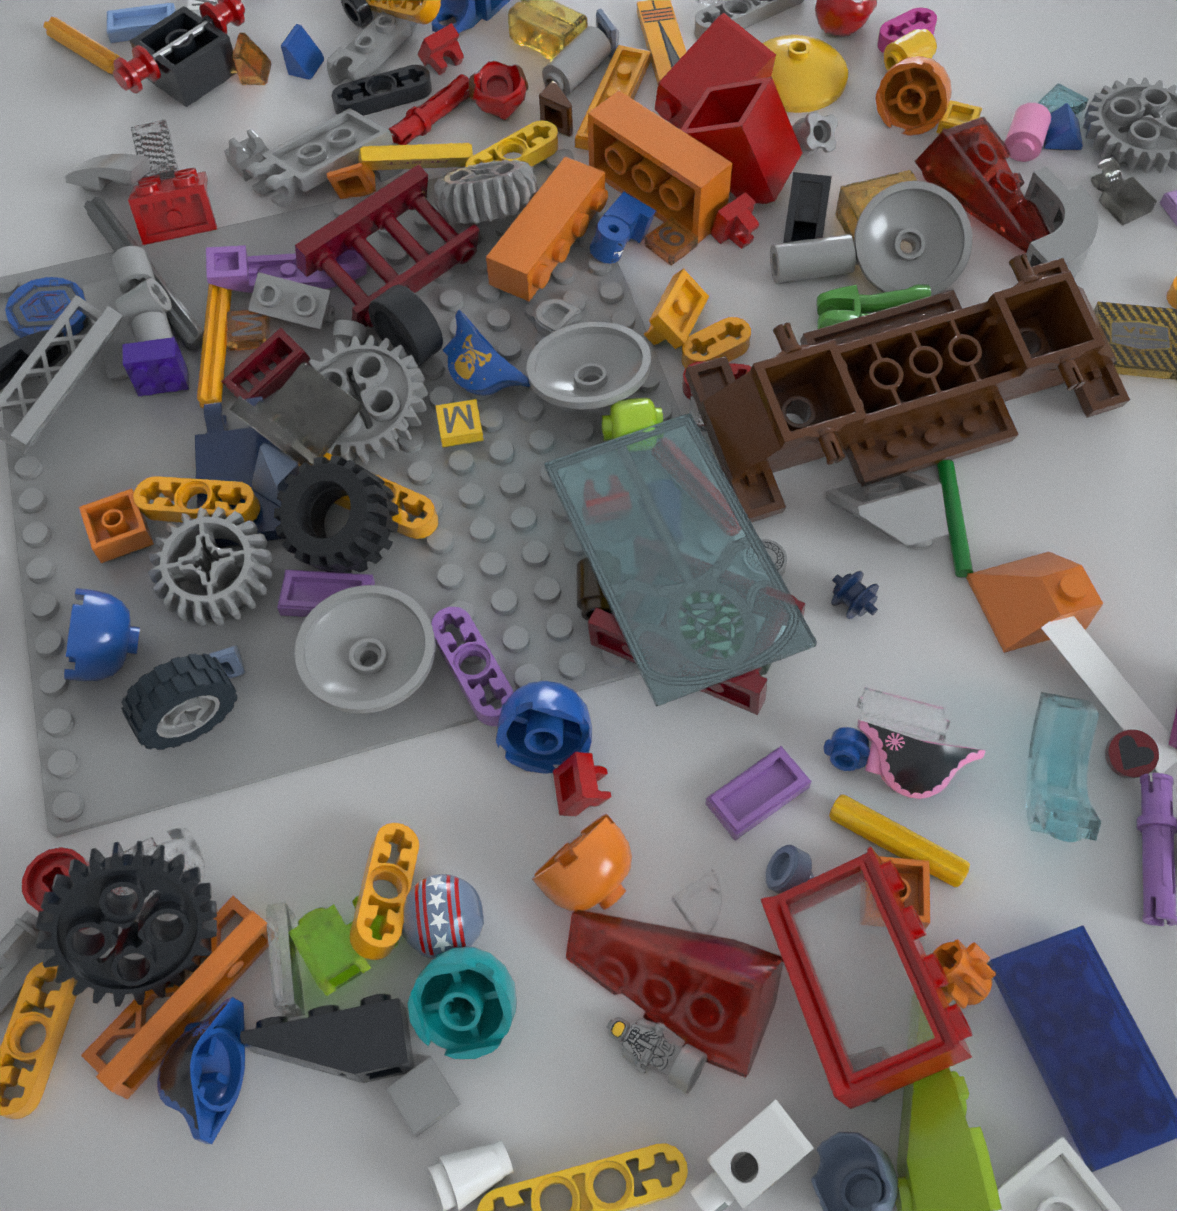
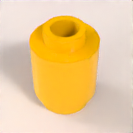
M915 29L890 43L884 51L885 68L888 71L892 66L907 57L924 56L932 59L937 50L935 37L929 30Z

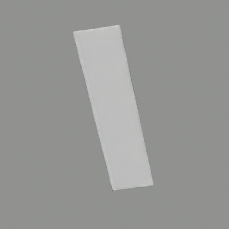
M1072 616L1052 622L1049 621L1041 627L1124 731L1130 729L1140 730L1153 738L1159 750V760L1154 768L1157 773H1164L1176 763L1177 749L1168 745L1170 740L1169 732L1078 620Z

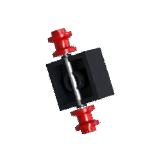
M217 0L218 3L215 5L204 2L199 7L201 17L187 7H181L130 40L133 58L129 61L121 57L114 60L115 70L113 71V76L125 91L130 90L137 94L143 89L141 81L148 79L185 107L198 101L202 96L239 72L230 37L227 35V25L231 23L238 27L245 22V7L242 1Z

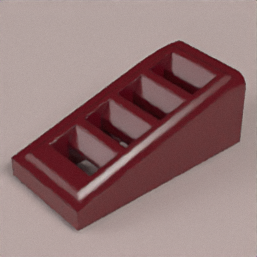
M280 327L221 382L246 407L245 399L263 397L264 400L298 378L301 373L309 370L312 367L309 362L311 358ZM288 354V356L284 360L281 358L284 355ZM275 363L277 366L271 370L268 366ZM260 371L265 375L261 381L254 376ZM246 380L254 386L249 392L240 385Z

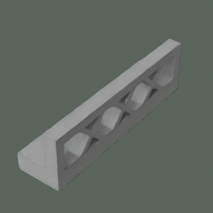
M76 295L1 392L0 411L21 408L23 419L12 434L0 427V440L25 454L116 332L123 315L109 306L102 313ZM79 310L94 320L95 324L87 334L73 336L69 321L76 311ZM65 328L66 337H57ZM68 344L71 355L64 365L49 367L45 353L50 346ZM41 359L43 368L33 369ZM56 374L55 377L51 379V375ZM45 376L47 387L40 397L24 399L21 384L25 378ZM15 391H17L18 400L9 401ZM27 406H32V407L30 408V410L27 412V408H26V407H27Z

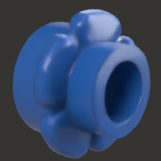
M850 727L836 729L831 739L826 740L823 746L824 753L830 756L831 763L843 771H853L865 767L870 754L867 736L861 731Z

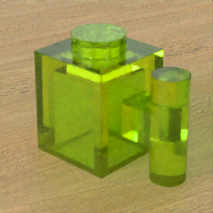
M359 895L352 900L355 909ZM334 904L326 909L320 907L308 912L298 921L299 926L289 931L312 977L326 996L371 969L367 959L360 956L350 943L352 922L346 924ZM377 915L370 926L373 933L372 937L377 940L382 938L379 930L384 916Z

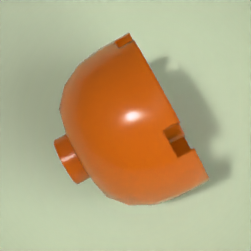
M924 56L907 57L892 66L881 80L875 96L877 111L888 127L891 128L893 125L906 129L901 134L908 136L923 134L934 128L947 112L952 95L951 80L945 68L934 59Z
M608 814L600 816L580 831L581 835L570 844L567 842L534 874L535 877L532 880L557 906L569 911H585L599 904L603 910H606L626 892L621 883L631 870L632 854L629 842Z

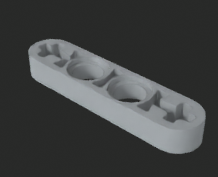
M722 0L697 12L695 15L694 35L699 39L723 13L745 29L799 5L804 0H771L770 2L759 0ZM740 11V12H743L744 14H733V13H730V12Z

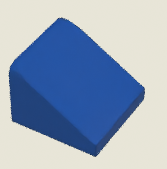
M296 24L281 44L288 75L312 79L324 62V56L302 25Z

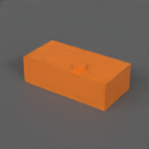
M619 90L588 113L589 166L605 172V183L620 193L625 192L656 210L655 217L695 244H699L711 234L717 212L729 202L732 163Z

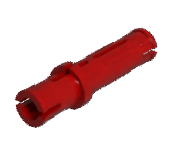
M460 74L421 106L410 108L401 121L388 129L393 134L391 135L393 143L407 145L419 135L424 136L430 132L431 126L470 97L468 90L469 78L464 74Z

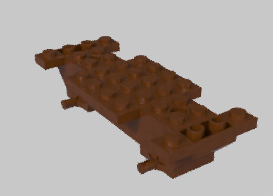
M1026 254L1015 256L1009 261V265L1018 283L1011 288L994 292L986 302L966 308L961 307L955 291L950 290L803 333L800 339L801 345H798L791 328V323L786 322L784 326L780 324L773 329V333L777 338L781 352L773 358L753 363L751 370L735 380L726 356L687 367L685 377L727 485L748 524L784 512L786 505L773 473L823 457L826 458L827 465H832L834 461L838 463L845 458V454H843V451H845L858 483L864 487L905 472L912 473L937 465L942 460H954L1013 441L1019 434L1004 402L1065 383L1067 391L1074 390L1086 418L1123 407L1128 403L1130 398L1113 364L1117 359L1084 289L1077 286L1064 258L1031 267ZM786 414L799 416L803 423L797 424L792 422Z

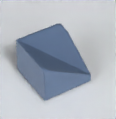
M263 443L259 449L252 480L254 491L281 507L282 501L277 500L280 490L286 491L289 485L285 480L290 474L297 476L300 473L298 462L271 445Z

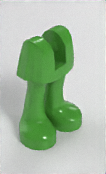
M916 284L906 289L864 295L859 294L857 285H851L823 292L816 299L817 313L819 315L817 329L930 297L931 288L929 284Z

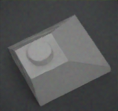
M905 472L864 487L860 483H854L825 491L827 500L887 536L907 545L909 548L929 546L933 543L934 538L949 534L941 483L911 472Z

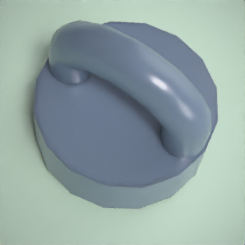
M791 844L778 849L767 865L766 884L768 888L780 894L814 878L811 871L812 859L810 855Z

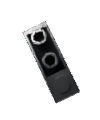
M376 994L360 1000V1006L340 1010L338 1005L316 1007L308 1011L307 1018L288 1021V1018L284 1016L265 1018L256 1022V1029L240 1032L241 1043L253 1053L360 1083L403 1075L414 1068L407 1011L399 998L391 999L390 994Z

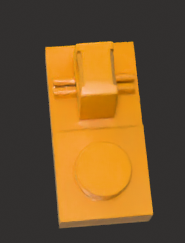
M684 268L672 276L649 319L651 325L648 331L644 333V336L653 345L667 340L674 349H677L685 344L709 298V295Z

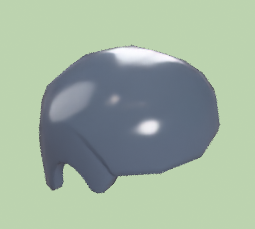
M839 1131L821 1142L817 1148L820 1156V1165L817 1173L811 1178V1182L817 1197L820 1199L823 1211H892L897 1199L899 1183L893 1163L885 1151L870 1139L857 1132Z

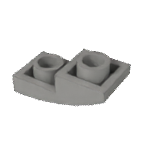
M133 154L102 155L83 162L65 175L66 183L82 186L87 191H100L112 181L121 186H130L150 172L149 157Z

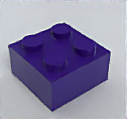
M175 337L122 344L123 366L138 396H150L189 389L188 368Z

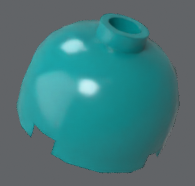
M475 947L449 949L436 955L418 974L407 1003L410 1023L419 1039L427 1046L432 1041L437 1046L446 1049L445 1056L453 1059H477L494 1052L509 1032L517 1006L515 982L506 966L491 953Z

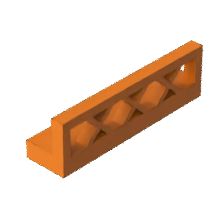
M232 896L217 912V917L214 918V920H217V936L210 938L212 946L210 956H200L201 958H208L180 987L174 985V987L166 988L165 997L170 998L147 1023V1007L156 998H160L152 989L145 991V999L142 1005H138L134 999L82 1053L81 1056L99 1073L96 1078L109 1091L128 1100L161 1064L168 1049L184 1033L186 1025L200 1022L278 937L253 910L250 911L236 897ZM237 913L243 920L221 943V929ZM135 1021V1028L128 1029V1027ZM132 1038L109 1063L101 1057L117 1039Z

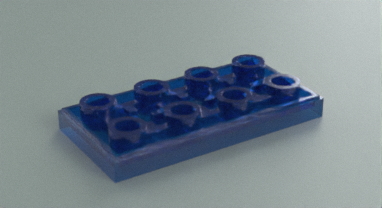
M1084 925L996 957L987 963L996 973V976L993 978L1085 1165L1091 1172L1177 1138V1099Z

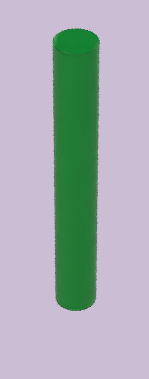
M942 460L937 464L939 482L942 486L954 570L957 577L965 578L969 573H973L956 471L952 460Z

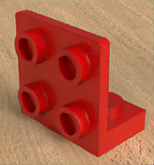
M186 168L174 172L175 178L160 180L159 175H153L137 181L138 185L133 187L128 202L143 245L217 230V223L207 193L208 177L206 171L197 173L196 168Z

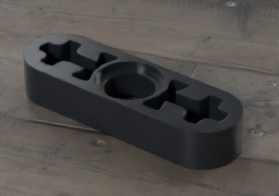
M409 65L341 84L332 91L331 95L335 113L338 115L350 108L365 116L424 99L432 91L430 72L422 65ZM378 90H390V92L385 94H375Z

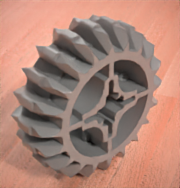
M507 159L503 161L494 160L487 163L481 162L476 165H468V167L456 169L454 172H448L441 176L433 185L435 204L439 213L446 221L454 224L491 222L494 219H504L506 216L516 215L526 207L537 193L536 189L538 188L536 176L533 175L532 166H529V163L518 160L509 161Z
M199 507L197 518L193 520L188 514L182 513L181 521L184 524L176 528L175 525L167 523L166 529L170 536L167 539L155 537V544L162 551L149 554V561L156 566L148 571L149 578L153 583H157L153 587L154 594L159 599H164L163 606L169 612L177 611V616L185 622H188L194 616V621L198 625L205 626L211 616L217 625L223 626L226 613H230L234 619L240 620L241 612L238 608L245 604L248 608L255 609L256 603L251 596L253 594L266 595L267 589L260 581L272 579V571L269 567L265 566L273 562L272 554L269 550L265 549L268 545L265 536L257 534L258 528L255 523L250 520L244 522L242 515L236 511L226 517L225 510L217 507L210 517L206 509ZM215 539L234 541L240 544L244 550L220 549L215 543ZM192 548H194V550H193L189 555H187V553H188ZM210 570V577L205 571ZM238 576L237 579L229 587L226 588L228 582L232 578ZM189 581L191 584H202L207 590V595L187 593L181 589L180 582Z

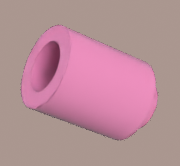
M1026 103L1015 111L1004 143L1005 152L1012 159L1027 162L1037 158L1041 153L1051 122V114L1045 106L1038 103Z

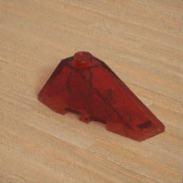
M984 116L943 130L914 161L928 183L935 184L951 193L966 212L1025 253H1027L1031 242L1050 234L1036 204L1025 199L1020 189L1025 184L1021 174H1013L1006 161L1011 156L1006 144Z
M575 910L571 915L566 959L613 995L623 994L646 1011L643 1015V1018L666 1025L669 1030L685 1041L682 1047L690 1044L706 1053L707 1063L744 1078L749 1075L776 1004L784 963L782 956L735 939L584 910Z

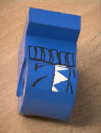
M623 192L604 213L597 224L596 235L589 247L593 257L603 263L611 264L618 262L625 245L630 239L641 243L646 237L656 210Z

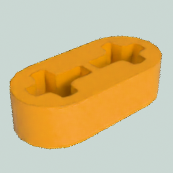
M728 317L690 335L685 344L682 345L681 363L686 369L688 365L694 362H707L724 356L730 362L742 356L750 346L751 327L741 318Z

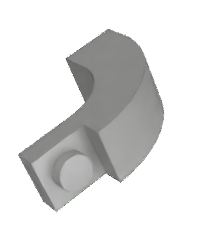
M1045 166L1033 172L1023 200L1048 225L1052 233L1030 243L1026 253L1027 259L1032 267L1064 258L1068 269L1073 277H1075L1080 271L1098 229L1096 206L1082 185L1068 190Z

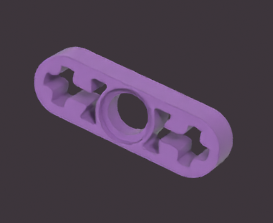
M446 607L438 611L431 622L435 644L477 719L485 725L498 726L502 707L494 710L493 706L487 705L485 692L482 687L489 683L492 694L497 700L501 699L502 706L514 693L513 689L468 612L459 607ZM449 624L460 628L464 644L458 648L453 635L450 632H446L445 627ZM477 656L486 662L483 671L475 675L465 674L460 669L462 662L468 657Z

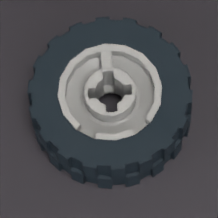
M194 653L184 657L173 658L171 661L160 664L149 673L141 676L138 682L131 685L127 690V695L123 697L121 702L123 705L121 710L141 746L144 745L146 749L150 750L152 748L165 750V748H175L183 743L191 742L202 734L211 731L215 725L221 723L226 718L225 716L234 708L233 704L237 701L238 696L235 687L216 657L212 658L209 654L205 653L202 655Z

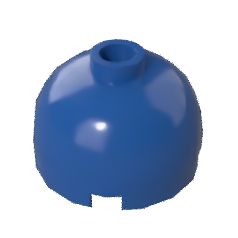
M76 588L75 598L76 600H83V605H72L66 657H69L68 662H75V670L65 669L64 679L100 681L113 676L123 667L127 653L137 654L140 627L131 626L130 611L123 601L112 594L98 590Z
M550 681L528 683L518 688L502 706L496 733L497 746L499 748L501 745L506 751L505 758L511 764L523 770L543 774L553 773V770L556 769L553 765H561L575 752L589 753L592 743V723L588 707L573 689L561 683Z

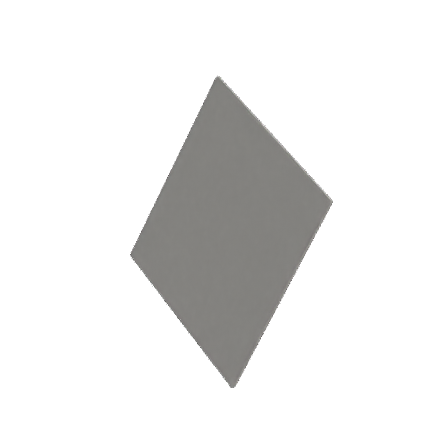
M557 150L552 156L532 166L533 175L536 176L538 187L536 192L564 157L575 160L571 150ZM440 177L428 180L426 198L438 212L439 210L434 199L435 191L433 185ZM372 194L340 199L219 227L217 230L140 245L139 247L147 252L149 261L204 331L209 285L206 272V247L246 245L248 256L296 254L295 244ZM408 210L396 218L429 255L446 244L416 210ZM519 211L516 215L506 216L504 219H494L491 222L483 221L477 224L475 222L467 224L448 222L458 234L474 224L480 230L477 252L470 261L462 265L458 263L415 293L432 312L443 337L441 350L418 366L425 378V381L422 383L428 391V395L421 398L427 407V411L416 413L422 424L421 426H408L407 429L412 439L408 440L399 437L397 439L399 451L393 450L389 445L385 447L384 459L381 460L375 452L370 453L368 464H364L358 454L355 455L353 462L368 471L429 498L438 515V526L430 536L422 539H413L398 532H391L388 540L393 541L392 546L389 550L382 548L379 552L383 558L377 564L368 561V569L359 573L352 570L351 573L373 575L375 585L393 588L408 595L423 608L430 622H432L433 617L438 611L446 607L464 609L475 623L512 687L513 692L528 683L539 681L561 683L575 692L640 675V671L635 663L597 648L590 643L588 620L582 618L581 610L577 607V563L586 556L545 470L547 467L612 445L611 441H603L602 415H610V406L596 410L562 408L539 397L531 386H510L492 395H474L453 380L448 370V356L442 350L456 335L455 315L460 309L499 355L528 377L526 369L528 357L533 348L545 338L535 328V308L545 300L561 299L582 310V320L579 323H615L628 327L641 335L650 348L651 371L645 383L626 399L644 397L651 399L655 408H662L664 427L683 421L653 345L644 336L646 328L618 262L611 264L603 263L593 257L589 247L596 235V227L600 220L598 213L596 212L590 220L586 233L582 237H578L572 244L565 261L558 263L551 272L547 285L543 289H539L530 302L489 285L486 256L522 211ZM379 229L366 238L399 275L416 264L386 230ZM115 251L0 277V348L19 339L11 329L5 311L8 298L18 287L31 280L44 277H58L72 281L82 289L84 284L97 282L116 275L111 259ZM366 263L367 274L354 281L370 296L386 284ZM338 286L328 288L326 290L332 291L329 303L330 306L335 307L336 314L332 322L327 321L323 324L322 330L262 315V317L243 318L262 322L261 326L245 332L262 330V334L232 336L233 332L255 325L253 323L232 320V316L258 314L248 311L252 293L232 290L224 378L280 327L311 359L322 362L324 360L322 349L326 348L332 354L334 352L335 341L332 339L335 321L339 319L352 320V307L355 306L354 303ZM86 316V319L83 321L84 327L76 335H84L89 332L93 326L91 318ZM171 326L172 335L176 339L188 368V390L138 396L129 377L116 381L107 377L102 356L99 353L25 454H22L6 443L48 831L55 837L71 835L478 720L436 644L434 661L424 682L411 696L391 708L373 713H347L328 707L317 700L303 684L294 658L296 637L306 617L281 616L277 606L285 569L327 571L294 558L295 554L288 552L282 545L286 539L267 541L268 545L265 549L269 550L272 554L273 562L265 565L272 571V579L260 581L267 589L266 595L253 594L251 596L256 603L255 609H250L245 604L238 608L241 612L240 620L234 619L230 613H226L223 626L217 625L211 616L205 626L198 625L194 621V616L188 622H185L177 616V611L169 612L163 606L164 599H159L153 592V587L157 583L152 582L148 571L156 566L149 561V554L162 551L155 544V537L167 539L170 536L166 529L167 523L175 525L176 528L184 523L154 521L145 516L154 545L100 563L91 548L79 509L80 506L131 488L134 491L140 482L153 476L196 479L195 435L207 433L204 409L200 407V402L197 400L202 346H198L195 350L188 349ZM367 326L363 345H365L370 335H373L378 345H380L382 340L375 328ZM70 350L69 353L53 367L63 366L71 355ZM288 354L284 355L281 358L284 360L288 356ZM272 363L268 367L273 370L277 365ZM311 367L305 373H313V367ZM261 371L254 375L259 381L265 377ZM374 372L368 378L377 375L378 372ZM52 374L51 379H53L56 374ZM45 376L25 378L21 384L24 399L40 397L47 387ZM300 376L263 400L264 410L267 409L269 415V425L279 424L282 432L283 454L291 459L304 449L314 448L312 443H309L301 433L303 430L295 421L299 414L293 408L292 403L299 401L300 398L295 393L294 388L306 386ZM248 380L240 384L247 392L254 388ZM356 382L351 383L360 401L359 408L366 418L368 429L373 426V422L362 401V390ZM223 384L222 415L227 416L228 430L249 428L246 407ZM15 391L9 401L18 400L17 391ZM476 399L484 441L442 447L435 406ZM391 405L383 407L380 412L388 410ZM27 406V407H26V408H27V412L30 410V408H31L32 406ZM21 408L2 410L4 429L11 434L23 419ZM353 420L346 422L342 428L349 426ZM686 428L664 435V439L672 442L709 482ZM614 452L557 472L594 551L609 553L612 558L617 559L621 563L622 583L634 581L640 572L639 569L635 568L633 544L636 538L639 537L651 543L657 541L638 503L641 498L619 455ZM651 452L630 454L646 486L657 482H671L674 484L675 490L681 493L682 536L684 543L677 547L680 554L714 567L725 548L729 544L735 543L734 539L726 537L652 458ZM616 477L624 492L629 494L632 507L630 516L626 520L586 528L582 514L585 484L592 481L595 493L603 499L607 498L610 493L608 479ZM160 493L159 497L165 498V496L162 493ZM194 495L188 501V509H197V495ZM335 503L331 505L324 522L327 538L337 534L345 526L350 510ZM422 512L419 516H414L408 513L411 522H413L416 518H425L424 512ZM241 545L220 548H232L233 551L244 550ZM192 548V549L187 553V555H189V554L194 550V548ZM738 553L727 572L751 581L743 568L742 559ZM210 570L205 571L210 577ZM238 576L232 578L228 582L226 588L229 587L237 579ZM657 577L652 586L674 587L678 585ZM189 581L180 582L181 589L187 593L207 595V590L202 584H191ZM76 588L98 590L112 594L123 601L130 611L131 626L140 627L137 654L127 653L123 667L113 676L100 681L64 679L65 669L75 670V662H68L69 657H66L72 605H83V600H76L75 598ZM700 594L701 600H707V596ZM646 597L632 622L639 626L654 625L659 627L667 613L670 600ZM712 604L690 607L693 611H714ZM711 612L697 619L711 621L715 617V613ZM687 613L686 616L695 621V618L692 617L689 613ZM753 615L758 635L765 620ZM741 617L735 619L732 625L736 624ZM687 618L683 620L680 628L686 626ZM696 623L695 630L699 634L703 627ZM453 624L447 625L445 627L446 632H450L453 635L458 648L464 644L460 628L454 627ZM744 627L736 630V634L743 632ZM695 640L686 641L689 646L698 643ZM237 645L245 673L230 679L237 691L238 697L237 701L233 704L234 708L225 716L226 718L221 723L215 725L208 733H204L197 737V739L183 743L175 748L169 747L165 748V750L152 748L150 750L146 749L144 745L141 746L121 710L123 707L121 702L123 697H126L127 690L131 685L138 682L141 676L152 671L154 667L167 663L173 658L184 657L194 653L197 655H202L203 653L210 654ZM477 656L468 657L462 662L460 669L465 674L475 675L483 671L486 662ZM368 659L363 665L367 667L372 666L377 662V659ZM489 683L482 687L485 692L487 705L493 706L494 710L501 708V699L497 700L494 697Z

